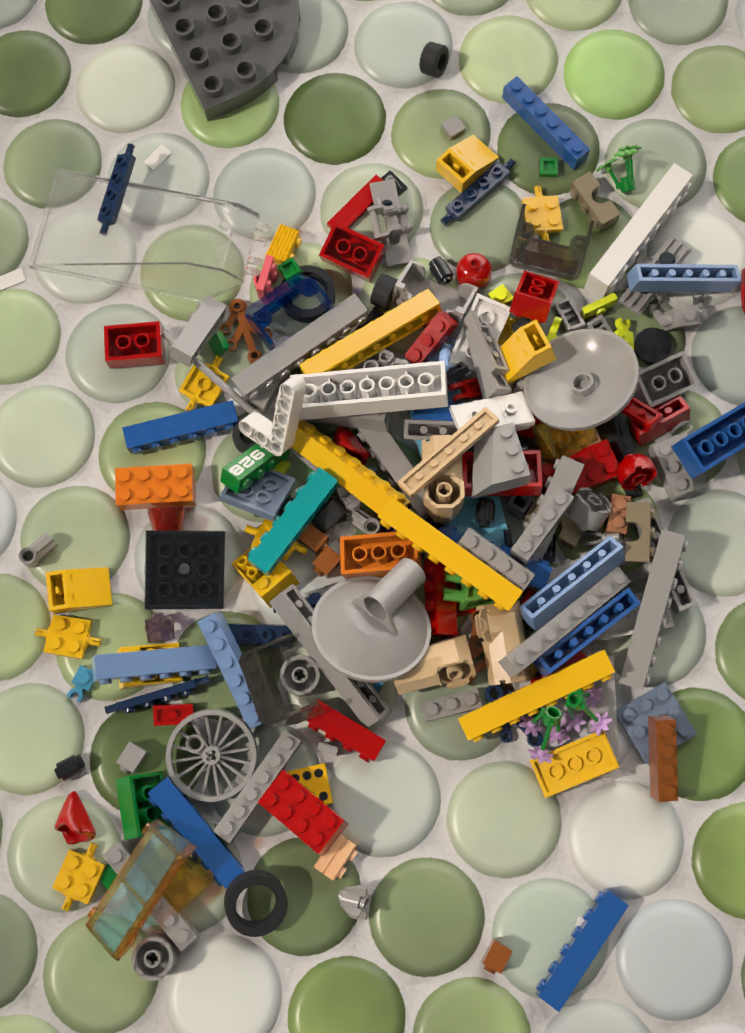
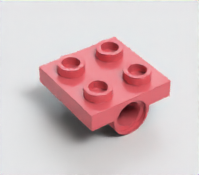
M266 255L261 272L256 273L253 277L259 302L266 305L268 299H271L273 296V282L276 283L278 279L277 264H275L274 257Z

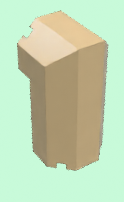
M433 435L428 442H426V439L422 440V460L451 435ZM462 456L423 488V508L435 523H451L463 507L465 493L462 476Z
M519 600L514 603L509 611L505 609L502 612L493 604L481 605L476 608V611L480 610L479 614L475 615L476 632L479 638L484 639V642L481 643L484 649L489 685L508 684L532 679L530 665L510 678L498 663L499 660L525 640Z
M466 634L429 644L421 662L412 671L394 680L398 694L401 695L435 685L442 686L441 683L446 684L447 688L450 689L467 685L470 682L469 678L471 676L474 678L476 672Z

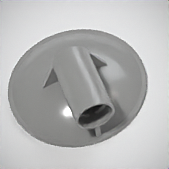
M580 329L565 333L551 340L549 343L557 359L524 376V397L535 417L550 427L560 430L577 431L599 426L619 414L630 402L637 389L640 370L633 349L623 338L606 330Z
M403 558L383 578L375 576L350 578L337 583L323 594L317 602L312 615L311 633L318 653L331 668L354 680L378 683L400 678L412 671L421 662L427 652L431 639L429 616L421 601L413 594L426 580L422 568L415 561Z

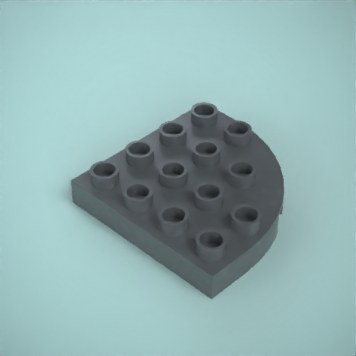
M149 0L151 9L207 121L240 108L266 92L276 82L275 70L281 63L289 65L298 44L297 28L298 22L301 20L299 0Z

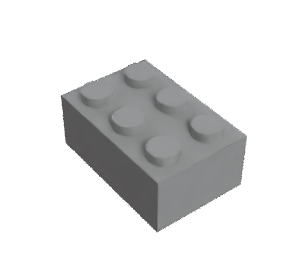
M682 351L640 370L639 382L634 394L638 400L653 407L699 386V382L685 352Z

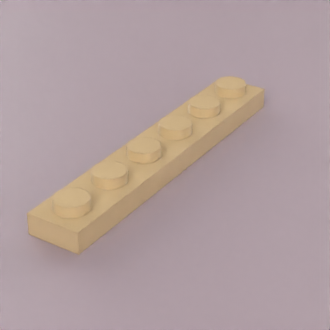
M484 407L398 481V486L411 498L414 497L500 423L499 418L487 407Z

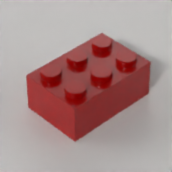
M334 222L319 253V257L322 261L371 283L386 252L384 244Z
M524 270L509 312L517 317H526L532 321L537 319L538 323H546L560 281Z
M160 321L104 326L105 362L109 368L165 364L164 338L162 337L164 329Z

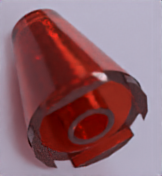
M185 506L148 508L147 513L152 530H183L186 514Z

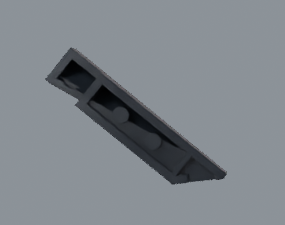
M617 415L595 427L601 441L608 440L618 464L626 455L636 454L627 422L619 424ZM637 485L635 490H624L626 496H631V498L643 496L641 485Z

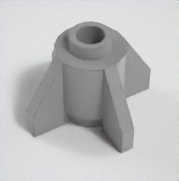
M340 485L336 488L337 494L330 499L336 498L346 508L345 518L347 520L348 513L351 510L356 511L359 509L363 502Z
M362 885L346 886L344 889H341L338 895L340 906L351 918L367 920V908L370 898L375 893V888Z

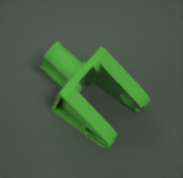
M445 571L444 576L446 577H444V582L461 583V590L444 588L443 601L460 602L459 610L474 609L477 606L495 603L489 597L485 600L478 595V589L474 586L469 588L460 582L462 578L459 575L455 574L453 577Z

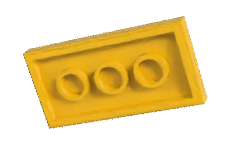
M603 729L599 736L595 732L548 752L554 755L553 758H550L552 763L544 761L540 764L538 759L529 760L545 798L620 768Z

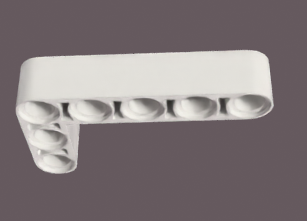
M295 374L280 385L273 422L257 412H252L239 422L240 431L276 456L286 452L293 446L306 390L304 378Z

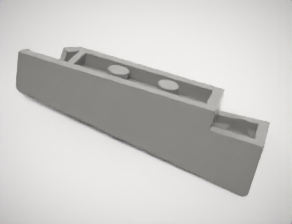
M470 310L462 319L483 399L507 394L511 391V388L504 375L509 371V368L490 325L485 321L480 323L475 316V312Z

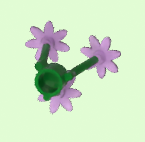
M594 684L593 687L584 692L578 689L567 696V702L564 705L567 707L568 713H563V717L566 720L561 721V725H567V732H570L572 728L580 732L579 725L586 724V721L581 719L584 713L576 714L575 710H583L593 719L589 721L593 725L589 732L596 731V735L599 736L602 729L604 731L609 730L607 725L612 723L613 720L608 718V712H605L602 717L599 713H596L595 716L587 708L590 704L595 709V701H603L601 697L597 696L602 692L601 688L595 690Z
M548 706L546 709L541 708L540 713L535 718H533V715L528 716V718L524 715L521 716L523 722L519 726L526 728V735L531 732L534 737H537V731H543L537 725L540 723L541 717L544 725L548 727L544 733L545 737L542 746L539 748L534 746V750L528 749V752L532 754L530 758L538 759L540 764L544 761L552 763L550 758H553L554 755L547 753L546 749L549 737H551L549 743H553L557 739L559 745L563 744V739L570 740V737L566 735L568 733L566 728L562 729L561 718L563 713L555 706Z

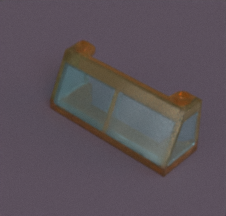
M158 819L145 825L142 830L144 835L98 906H94L87 915L89 920L85 926L116 961H119L132 948L139 932L180 869L185 865L188 856H192L197 846Z

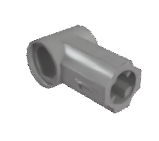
M361 509L351 510L348 513L347 521L363 533H384V529L379 521L370 517ZM373 527H377L374 532H370Z
M46 532L29 547L21 549L19 559L25 566L34 568L43 557L58 545ZM33 554V559L26 561V556Z

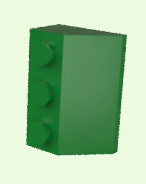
M162 771L129 775L116 779L124 840L172 831L171 823H167L161 815L163 811L158 806L155 808L148 800L150 797L148 792L164 780Z

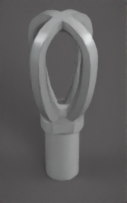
M689 421L679 423L670 432L655 439V444L677 436H672V434L682 426L687 425L689 426L688 431H693L692 424Z
M584 532L580 542L586 547H593L609 536L613 537L616 541H620L621 534ZM586 537H602V539L596 541H584Z

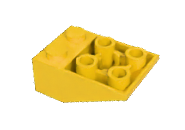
M472 135L450 147L437 159L436 171L462 193L488 170L499 157L475 135Z
M537 319L520 327L500 347L509 371L504 375L508 384L557 359Z
M250 547L231 564L269 608H272L269 602L290 585L294 584L297 586L299 581L282 561L279 562L267 577L249 563L248 554L252 549Z
M109 567L64 569L45 572L49 611L54 614L113 605Z
M179 642L120 647L116 650V653L179 648ZM174 674L172 678L160 679V676H153L152 680L140 681V678H133L132 682L120 683L119 680V690L182 682V677H179V674Z

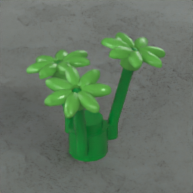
M626 145L619 148L618 152L614 154V157H623V161H625L627 176L620 178L621 182L617 180L612 171L613 167L611 164L617 161V158H612L605 162V164L600 165L596 172L605 168L606 172H609L616 189H621V193L635 190L632 156H634V153H638V150L642 149V147Z

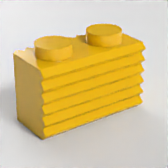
M280 224L265 257L266 255L273 256L277 266L291 257L295 259L296 248L299 249L302 244L300 231Z

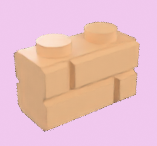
M341 834L324 856H320L314 868L333 881L336 877L340 879L346 871V868L343 866L347 860L352 862L358 851L355 850L357 845Z

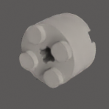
M585 487L580 488L575 494L573 503L565 514L577 524L576 526L579 530L596 531L602 527L612 511L610 510L612 504L603 494L598 492L596 495L591 492L593 489Z
M296 655L284 662L280 670V679L283 687L290 694L305 697L314 693L319 687L321 672L313 659L305 655ZM303 671L306 677L298 681L296 674H300Z
M155 934L148 936L134 948L131 956L132 967L138 976L144 980H159L174 968L177 961V950L174 942L164 935ZM154 953H156V956L158 957V960H156L155 962L154 958H151V955Z

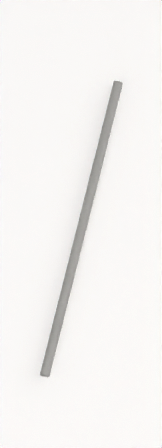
M168 331L162 334V337L171 343L174 337ZM197 357L192 364L249 414L252 412L259 413ZM292 447L289 448L312 470L316 471L318 469V467H316L314 464L308 461L305 457H303L301 454L295 451Z

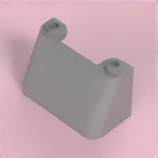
M410 260L394 286L390 311L403 302L415 297L418 293L429 289L440 302L442 312L448 313L459 323L449 336V338L456 337L463 324L462 319L467 315L476 296L478 287L469 283H463L457 291L425 278L426 270L422 264Z

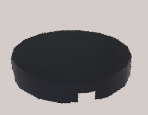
M650 327L638 333L634 341V352L638 358L643 360L642 362L655 364L668 357L671 352L672 343L665 331Z

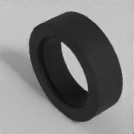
M303 265L299 266L303 272L300 276L288 283L283 278L279 291L282 307L289 317L301 323H312L334 307L336 298L335 287L332 278L326 271L316 266ZM311 279L319 282L324 287L326 295L319 306L313 309H301L292 303L290 292L299 281Z
M249 870L238 875L229 884L224 896V908L229 923L237 932L249 937H260L273 932L283 922L287 913L288 900L285 890L276 876L264 870ZM253 885L266 886L275 894L273 910L267 917L258 921L246 920L236 911V902L243 890Z

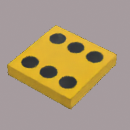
M325 763L287 771L324 803H333Z

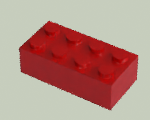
M607 439L565 455L584 464V468L572 492L573 497L580 488L595 489L618 480L617 468L619 464ZM557 459L541 465L542 492L544 495L548 489L545 487L548 477H553L556 471L553 469V466Z
M474 451L462 454V476L465 497H472ZM523 451L530 472L528 485L485 496L541 495V451Z
M285 770L281 771L258 800L262 807L321 856L327 853L349 824Z

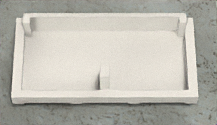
M522 391L451 405L449 407L457 430L484 407H487L499 418L500 423L495 427L513 423L515 430L520 431L529 429L530 426L535 424V419Z

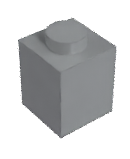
M129 741L116 763L121 765L119 769L127 774L131 772L137 773L150 752Z

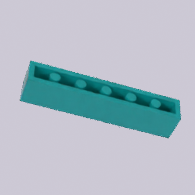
M320 467L310 473L306 485L299 487L295 494L297 495L296 498L286 504L284 507L285 512L282 516L275 518L269 532L266 531L261 536V543L257 548L253 547L248 554L249 563L267 577L338 487V480Z

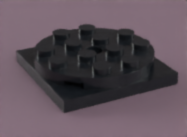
M145 530L144 609H224L225 531ZM183 563L189 566V571L186 574H180L178 570L179 566Z

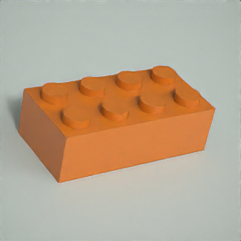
M192 463L115 468L116 506L120 511L196 506L195 468Z
M396 532L340 537L341 575L345 580L361 576L384 577L403 558L415 561L422 568L421 553L412 547V541L409 539L402 540L395 535Z

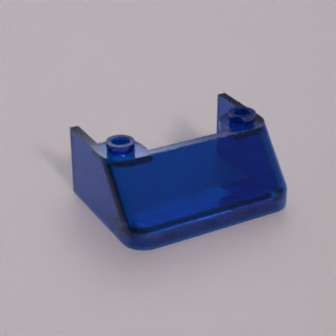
M296 274L246 308L245 317L247 322L269 351L273 350L275 345L264 329L272 323L271 315L301 295L306 297L315 295L327 312L334 308L332 300L313 278L303 274Z

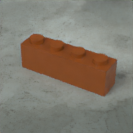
M668 715L648 716L650 796L658 802L678 801L676 719Z

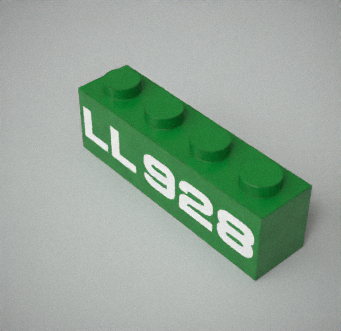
M256 443L222 468L220 482L238 494L242 490L248 489L254 481L260 480L266 472L273 470L278 463L285 461L289 456V449L282 455L276 456Z

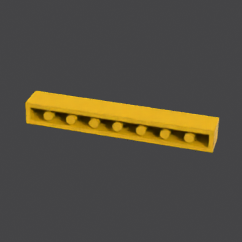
M429 289L418 293L410 300L403 302L366 326L337 341L310 359L305 360L299 365L302 373L311 374L350 370L431 322L438 312H442L440 302Z
M299 420L295 441L292 446L295 451L316 467H320L337 479L338 484L377 514L381 512L391 497L408 508L411 501L403 493L396 491L389 482L382 480L373 470L362 465L360 460L350 456L343 447L337 446L328 436L316 430L314 425L307 423L305 420Z
M393 497L389 499L379 513L378 517L381 519L379 522L388 530L390 527L394 528L397 531L395 535L404 541L406 539L412 541V547L420 553L424 550L430 554L428 559L435 564L441 562L446 566L444 568L446 572L453 577L455 574L459 575L462 578L460 582L469 588L471 586L477 588V594L485 600L489 597L495 601L493 606L503 612L505 609L509 611L522 594V590Z
M603 649L462 715L458 720L468 741L473 739L476 742L484 738V733L490 730L493 734L503 729L502 725L509 722L512 725L521 720L520 716L528 714V716L534 715L539 712L538 708L544 705L546 707L553 706L558 703L557 699L563 696L567 699V696L573 691L580 688L585 691L593 687V682L599 679L601 682L611 679L613 677L612 673L615 670Z

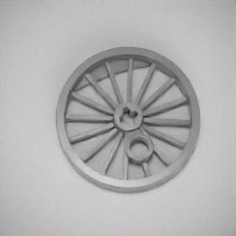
M205 709L187 716L173 730L166 748V765L174 784L189 797L205 802L222 801L239 793L254 774L258 761V747L252 730H249L247 724L240 717L221 709ZM208 715L220 716L214 743H212ZM205 716L209 745L194 722L195 718ZM223 717L234 721V723L217 745ZM191 722L197 734L189 736L182 729ZM238 724L245 733L220 748L232 729ZM179 733L187 738L186 747L175 744ZM244 736H247L251 746L222 751ZM192 738H198L201 741L199 749L191 747L190 742ZM173 748L199 755L174 760ZM214 750L216 752L215 756L217 758H213L210 760L208 758L209 754L207 752H211ZM251 750L247 761L223 755ZM202 758L196 764L177 774L174 763ZM222 759L243 763L244 766L239 772ZM205 762L189 786L180 779L182 775ZM208 764L202 793L192 790V785ZM221 764H223L225 767H227L232 772L237 774V776L232 782L228 778ZM216 765L229 785L222 793H220ZM211 766L213 767L217 795L205 794Z

